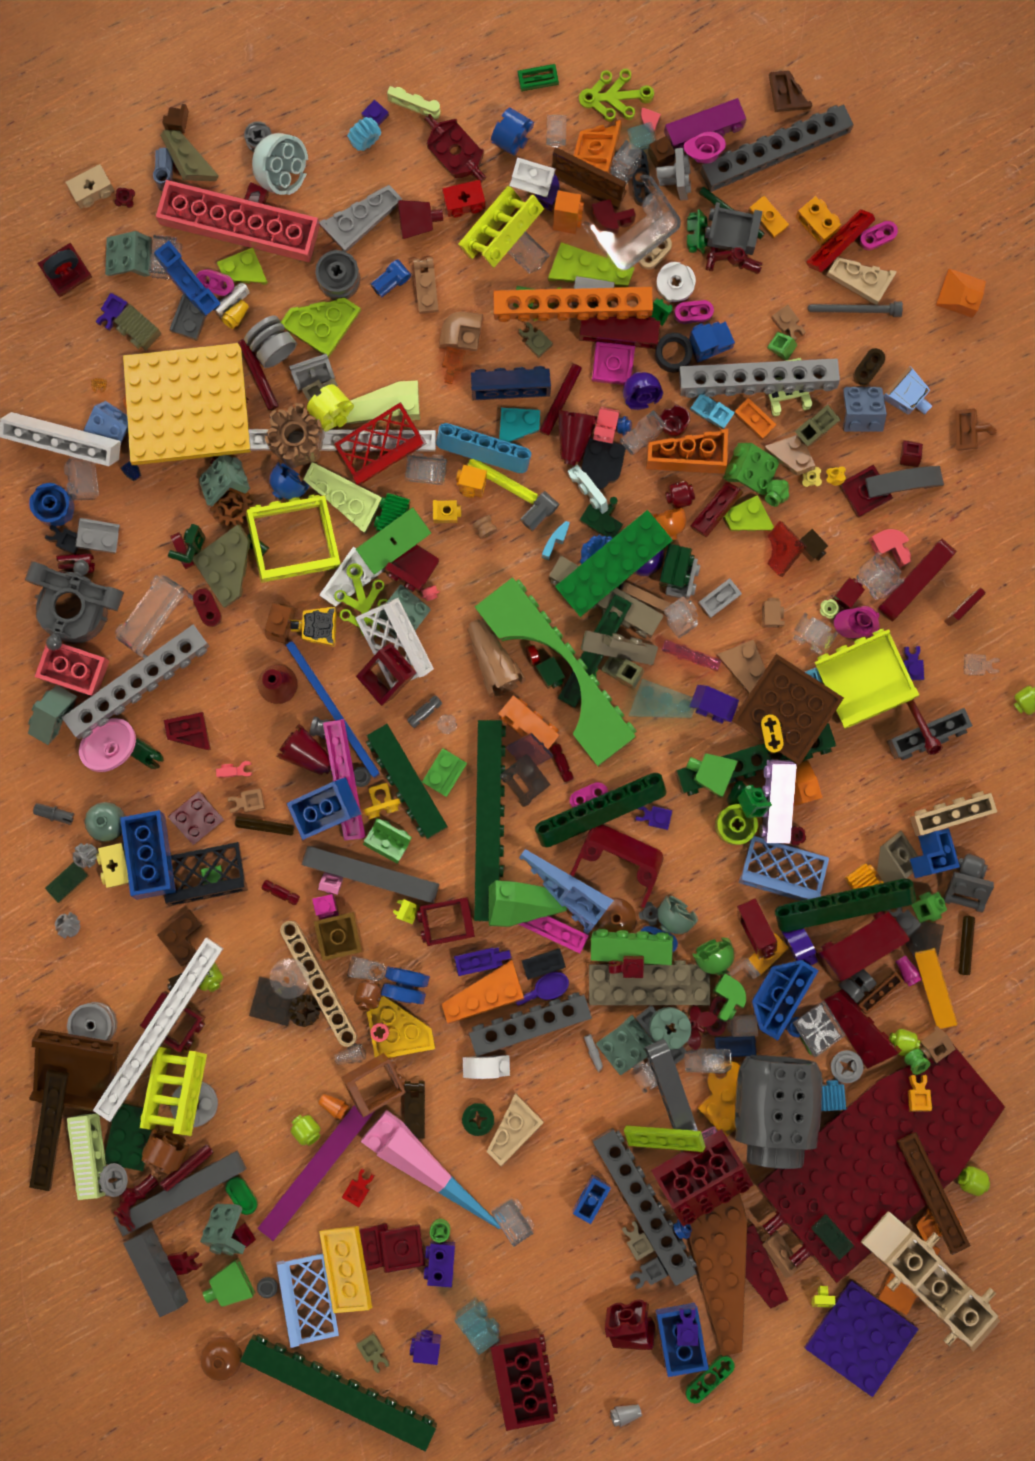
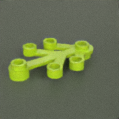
M623 69L620 72L619 78L606 93H599L605 84H609L612 81V73L605 70L601 73L600 80L592 89H584L580 93L579 102L584 108L596 109L604 116L606 121L611 122L615 119V110L613 108H606L600 103L607 101L621 112L625 119L631 120L635 116V109L632 106H625L619 100L639 99L642 103H650L654 97V90L652 87L645 85L640 90L619 91L631 79V71ZM623 74H628L629 77H628V78H624V77H622V75H623ZM608 75L610 78L605 80L603 76ZM645 90H646V91H649L650 94H649V95H645V94L643 93V91H645ZM589 95L592 99L587 100L585 97ZM626 111H631L633 114L627 115ZM611 112L613 116L608 117L606 114Z
M357 563L350 564L346 569V574L353 581L358 601L346 595L343 590L336 591L334 599L337 602H344L363 614L370 610L376 597L384 589L385 585L382 580L373 581L372 590L366 598L360 579L363 569ZM352 568L357 569L356 575L351 574L350 570ZM376 582L381 583L382 586L380 589L375 588ZM339 592L344 595L342 600L337 598ZM380 599V600L377 602V607L380 606V603H381L382 601L387 602L388 600H387V599ZM343 609L340 611L339 617L342 621H349L360 628L350 610ZM345 611L349 613L347 619L342 617V613ZM368 617L363 618L367 626L373 625L374 621ZM377 624L376 630L380 631V626Z

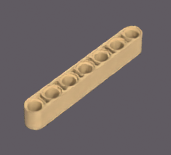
M295 921L285 922L280 929L281 935L341 1045L346 1047L353 1045L358 1037L357 1031L300 925ZM289 924L294 925L296 929L295 934L289 936L285 931ZM298 942H302L305 945L303 953H298L295 950V945ZM307 960H312L315 964V968L312 971L305 969L304 965ZM316 978L323 979L324 986L322 989L314 986ZM327 995L334 999V1004L331 1007L326 1006L323 1002L324 997ZM339 1013L343 1016L342 1024H336L333 1021L334 1014ZM349 1031L352 1033L353 1040L351 1042L343 1040L344 1032Z

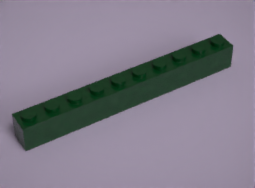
M478 720L474 921H489V886L494 881H499V877H503L504 865H500V857H504V845H500V837H504V825H500V817H504L505 805H501V797H505V785H501V777H505V765H501V757H505L506 745H502V737H506V725H502V720Z
M252 1335L240 1362L426 1452L437 1427V1423L434 1422L435 1420L425 1414L421 1416L416 1413L414 1408L410 1406L403 1407L397 1404L398 1402L391 1397L384 1398L373 1388L366 1389L361 1387L358 1381L354 1379L347 1380L338 1371L326 1370L321 1363L317 1361L310 1362L301 1353L294 1352L293 1354L287 1351V1347L284 1345L269 1342V1339L264 1335Z

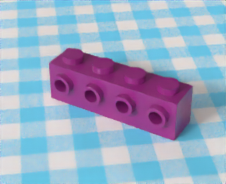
M736 98L665 124L664 134L668 137L675 151L677 148H683L686 141L703 132H715L722 137L731 131L736 133L745 126L746 116L739 99Z

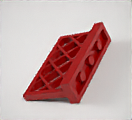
M401 402L334 443L357 485L363 484L427 444ZM399 408L403 413L402 423L391 421L393 412ZM380 420L387 422L385 433L375 431L376 423ZM390 423L401 425L398 437L388 434ZM404 426L412 428L415 436L410 439L401 438ZM362 431L371 432L368 444L358 441L359 434ZM374 433L384 436L382 447L371 445ZM387 437L398 439L396 448L392 450L385 448ZM346 441L353 442L352 454L345 453L341 444ZM357 444L368 446L365 457L355 455ZM371 447L381 449L380 456L376 460L368 458ZM354 457L364 460L363 468L357 472L353 467Z

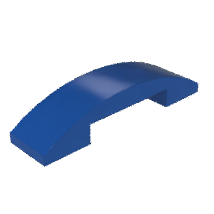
M167 241L154 252L157 260L172 281L202 314L206 316L221 304L209 288L206 289L181 259L182 255L170 241Z

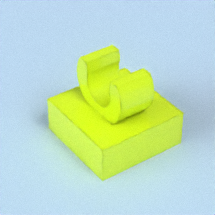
M405 899L403 901L398 900L397 903L401 904L399 911H393L397 915L396 918L413 924L420 906Z
M819 1286L818 1295H814L811 1299L812 1307L832 1308L835 1305V1296H828V1286Z

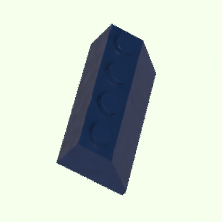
M536 366L528 370L524 367H517L514 370L508 371L505 368H497L494 371L488 372L485 369H477L475 372H471L472 401L550 397V369H545L544 366Z

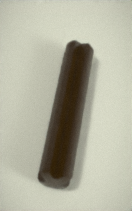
M237 817L235 820V827L290 836L294 834V825L244 817Z
M973 916L963 917L959 961L960 975L971 974L975 917Z

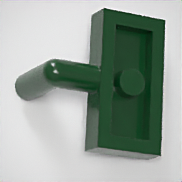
M610 498L608 510L603 514L598 508L594 509L589 504L579 521L602 536L614 538L623 526L621 522L610 516L617 505V498Z
M191 524L190 528L186 529L184 534V540L188 546L186 555L170 550L168 558L188 564L191 563L194 554L201 552L206 538L198 525Z

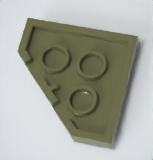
M236 525L192 559L224 608L242 597V584L246 574L248 562L246 560L251 540L241 525Z

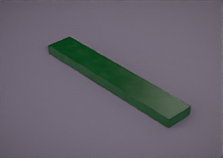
M615 594L594 632L610 636L613 633L616 634L633 603ZM613 606L623 612L621 617H618L616 612H610ZM583 651L580 658L587 666L586 673L589 676L591 674L594 675L604 655ZM572 671L558 699L576 708L581 699V691L574 671Z

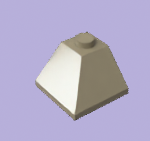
M899 831L880 846L877 872L884 883L908 878L913 873L910 859L919 857L902 831Z

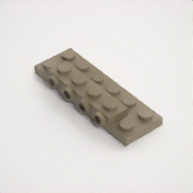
M674 960L672 965L644 964L643 978H623V972L617 974L609 973V964H589V1005H710V974L702 971L698 964H686L685 960Z

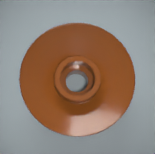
M613 898L612 900L614 901L598 920L597 926L599 929L608 930V932L625 930L630 933L636 923L635 911L627 901ZM614 915L620 916L619 922L613 921Z

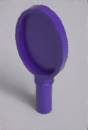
M561 972L548 973L537 981L535 990L524 994L525 999L516 1003L519 1006L537 997L543 1000L556 999L567 991L569 980Z

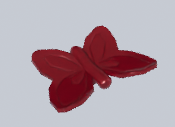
M693 1005L690 1010L691 1034L687 1041L694 1050H698L701 1045V1035L699 1032H705V1029L702 1027H709L718 1019L717 1015L711 1012L702 1013L696 1005Z

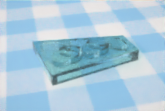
M642 679L628 717L691 719L695 710L689 707L693 697Z

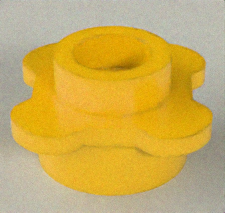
M845 467L829 468L826 471L828 475L827 483L834 486L844 483L846 480L844 475L846 472Z

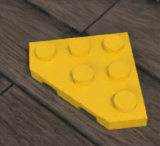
M386 996L381 997L378 1008L367 1012L370 1033L372 1027L377 1023H384L389 1028V1036L382 1042L375 1041L371 1036L375 1057L382 1053L390 1058L435 1049L432 1028ZM377 1027V1031L374 1033L376 1037L379 1035L378 1038H383V1034L386 1031L384 1028Z

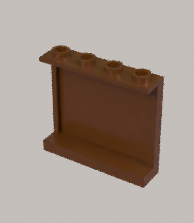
M38 1029L32 1039V1047H35L34 1082L29 1100L42 1103L46 1075L50 1069L69 1073L64 1106L93 1111L117 1074L119 1042Z

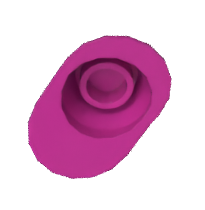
M703 132L686 141L683 148L686 154L694 158L696 162L709 164L718 158L719 154L725 149L726 143L725 139L718 133Z
M869 606L844 610L836 615L834 627L840 635L846 638L873 636L872 633L880 628L879 613Z

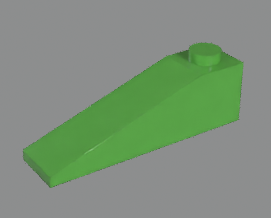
M497 880L489 886V926L511 927L519 923L567 911V907H562L545 887Z

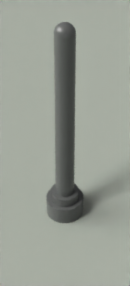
M894 301L889 305L810 304L807 309L809 312L889 313L893 317H902L903 303L902 301Z

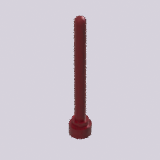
M914 699L906 702L925 738L924 747L929 755L939 753L943 746L939 739L932 736Z

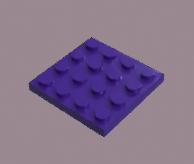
M850 1279L836 1299L835 1305L827 1312L804 1348L873 1397L919 1329Z

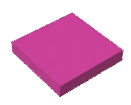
M596 342L592 382L624 385L627 379L632 376L635 346Z

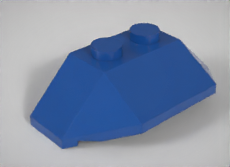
M802 960L771 967L751 1001L759 1029L777 1041L779 1040L819 970Z

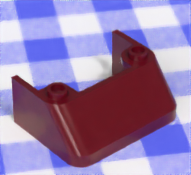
M603 824L590 829L569 875L574 877L582 858L587 861H596L600 858L603 850L640 866L637 872V880L641 885L647 887L639 904V907L644 908L664 860L662 852Z
M889 911L875 913L871 923L839 942L832 943V941L825 943L821 946L822 950L816 951L818 958L832 980L841 982L910 940L907 933Z

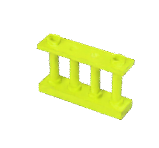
M507 186L458 245L471 259L478 252H481L491 267L494 268L541 214L544 208L534 195H531L526 202H523L514 189ZM516 208H518L519 210L517 211V213L513 217H511L510 215L512 214V212ZM503 223H507L500 232L497 231ZM493 237V241L488 246H485L489 239Z
M159 1047L153 1056L143 1113L140 1118V1128L153 1130L156 1124L174 1127L173 1133L192 1136L207 1054L189 1051L188 1057L170 1055L171 1049ZM168 1063L186 1065L184 1078L166 1075ZM164 1083L182 1086L180 1098L162 1096ZM160 1104L178 1106L176 1119L158 1116Z

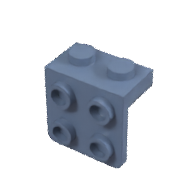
M845 387L843 390L846 409L843 425L844 432H883L887 416L883 389L881 387Z

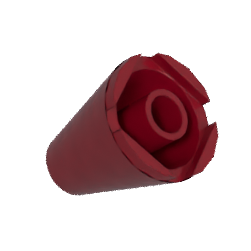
M559 410L560 459L564 460V464L575 465L576 462L581 461L597 422V416Z
M284 665L267 667L261 673L258 680V689L261 696L273 704H283L290 701L298 688L296 675L290 668Z
M298 724L295 727L298 731L290 733L279 749L282 754L277 753L276 757L319 775H323V773L328 774L331 770L328 753L302 725Z

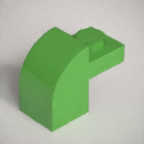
M722 974L713 992L726 999L724 1006L717 1016L718 1019L726 1022L735 1015L737 1011L734 1008L735 1005L739 1008H744L746 993L740 982L727 974Z

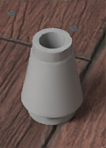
M639 1404L616 1406L613 1410H610L614 1427L619 1426L621 1428L642 1417Z

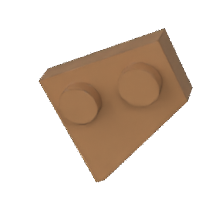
M798 435L765 446V451L768 454L774 455L779 463L787 466L796 476L815 470V463L809 450Z

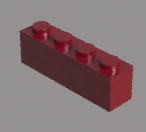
M629 316L627 319L609 317L606 320L589 317L588 320H581L579 341L604 342L656 349L660 321H656L652 317L638 319L636 316Z

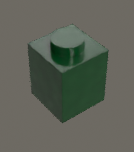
M554 656L536 666V670L547 689L550 687L555 689L563 684L562 680L565 679V676Z

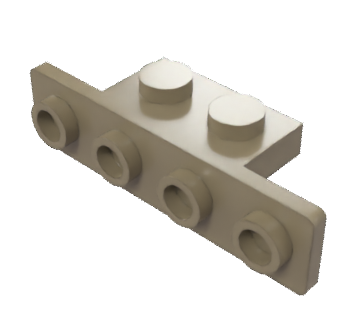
M585 631L581 650L628 659L649 665L654 664L658 649L656 645L643 643L642 640L631 637L629 640L624 639V636L613 633L610 636L591 631Z

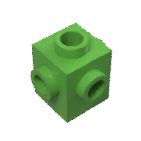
M930 891L919 896L920 900L912 904L920 923L929 919L931 922L942 918L941 914L947 911L945 901L939 892L931 894Z

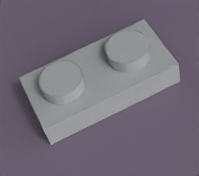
M729 578L699 601L698 604L708 617L712 618L742 593Z

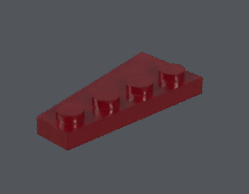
M843 989L824 999L867 1069L902 1051L897 1045L894 1046L890 1042L887 1034L884 1031L881 1032L874 1025L875 1022L870 1017H866L860 1011L861 1008Z
M751 1224L747 1228L746 1279L771 1309L789 1299L766 1249L762 1245L763 1243L754 1224Z

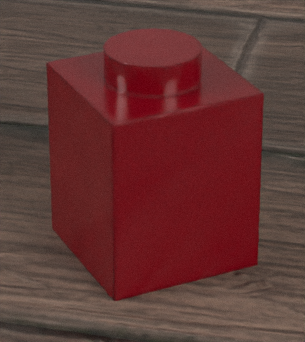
M849 577L832 599L848 610L854 605L865 589L859 580Z

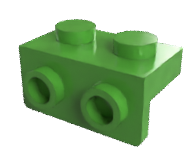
M377 818L363 845L398 864L412 837L404 830H398L391 826L388 821Z

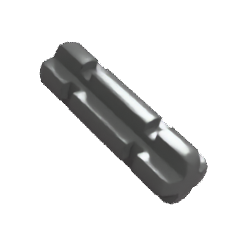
M436 695L429 700V703L426 702L415 712V715L412 714L407 719L413 728L420 724V720L423 721L432 714L434 708L437 709L442 705L441 700Z

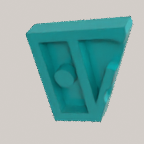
M501 408L499 439L507 442L517 441L528 434L531 435L538 432L540 410Z

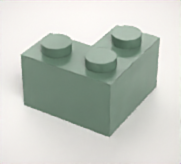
M58 685L51 691L47 690L43 699L36 701L32 707L33 715L28 722V725H30L28 734L49 745L59 734L63 721L62 717L73 710L77 696Z

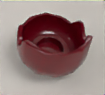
M674 405L671 409H664L658 420L659 427L666 435L679 436L687 429L690 423V414L686 408L679 405Z

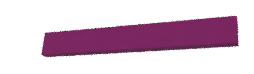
M355 1105L351 1108L257 1228L272 1241L275 1240L374 1112L363 1117L357 1111Z

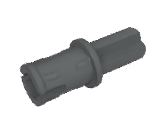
M36 803L33 808V814L48 818L51 822L55 820L68 825L72 824L74 819L72 817L75 815L74 813L60 810L57 806L53 808L40 803Z

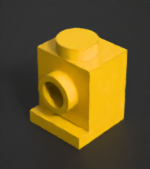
M433 500L434 523H458V517H461V505H457V500ZM444 508H450V513H444Z

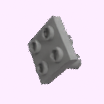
M683 148L675 149L676 163L673 166L657 167V178L659 179L660 186L677 185L681 201L688 200V193H691V181H689L690 162L688 155L684 154Z

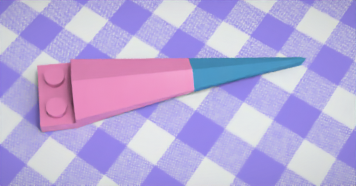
M385 1110L364 1135L361 1142L377 1153V1156L496 1228L501 1229V1224L444 1169L408 1127L396 1116Z

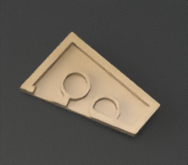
M837 257L826 276L877 305L895 276L896 271L890 270L888 272L880 270V267L876 266L871 268L863 266L859 262Z
M516 1093L487 1150V1153L500 1166H503L545 1123Z

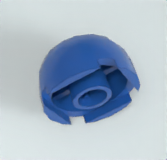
M280 462L273 468L269 479L270 486L274 490L272 492L273 495L280 500L283 498L287 500L300 498L309 489V484L304 480L301 482L298 477L300 474L284 463L280 465Z

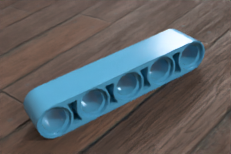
M443 423L439 426L436 445L440 449L516 473H525L528 470L531 459V451L528 448L448 423Z

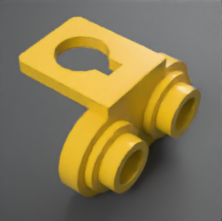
M387 783L369 788L373 806L362 810L363 815L368 816L369 820L380 817L379 813L381 810H386L387 814L399 811L400 799H392ZM383 789L385 791V803H381V801L376 799L375 794L377 790Z

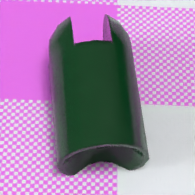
M136 739L134 750L130 756L150 769L160 768V765L153 759L163 762V755L141 739Z

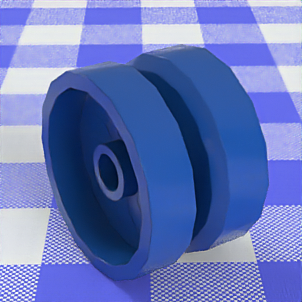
M387 967L385 977L390 981L396 982V984H383L381 995L400 1002L424 1004L426 993L415 989V986L427 987L430 976L405 969Z

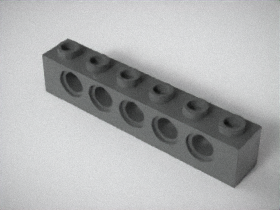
M579 992L568 995L567 1000L561 1001L558 998L549 1001V1006L542 1008L541 1005L529 1008L530 1012L522 1014V1011L510 1014L511 1018L504 1021L501 1017L492 1020V1024L485 1027L483 1024L473 1026V1031H470L469 1035L476 1057L592 1019L585 995H580ZM571 1005L574 1008L571 1016H565L562 1013L564 1006ZM551 1011L554 1013L555 1018L552 1022L544 1021L543 1015L545 1012ZM527 1018H533L536 1021L535 1026L531 1029L524 1026V1021ZM506 1025H515L517 1029L515 1034L508 1035L505 1032ZM493 1030L497 1033L495 1041H488L485 1035L488 1031Z

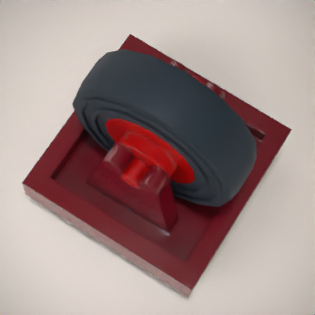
M71 243L37 263L59 298L92 278V275Z

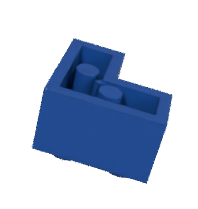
M726 321L721 324L720 322H715L711 325L710 323L706 325L703 323L693 328L689 337L697 363L730 350L735 344Z
M949 828L918 836L923 856L910 859L915 878L960 867Z

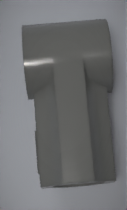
M546 491L539 495L534 501V505L520 519L532 532L560 505Z

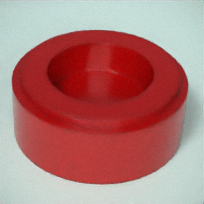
M535 645L527 646L526 652L531 665L539 664L540 658Z

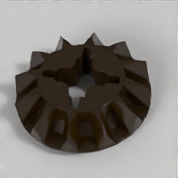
M303 994L294 998L290 1003L289 1017L297 1026L306 1027L313 1025L319 1019L321 1009L313 996ZM306 1005L312 1011L306 1013L304 1017V1014L297 1011L303 1010Z

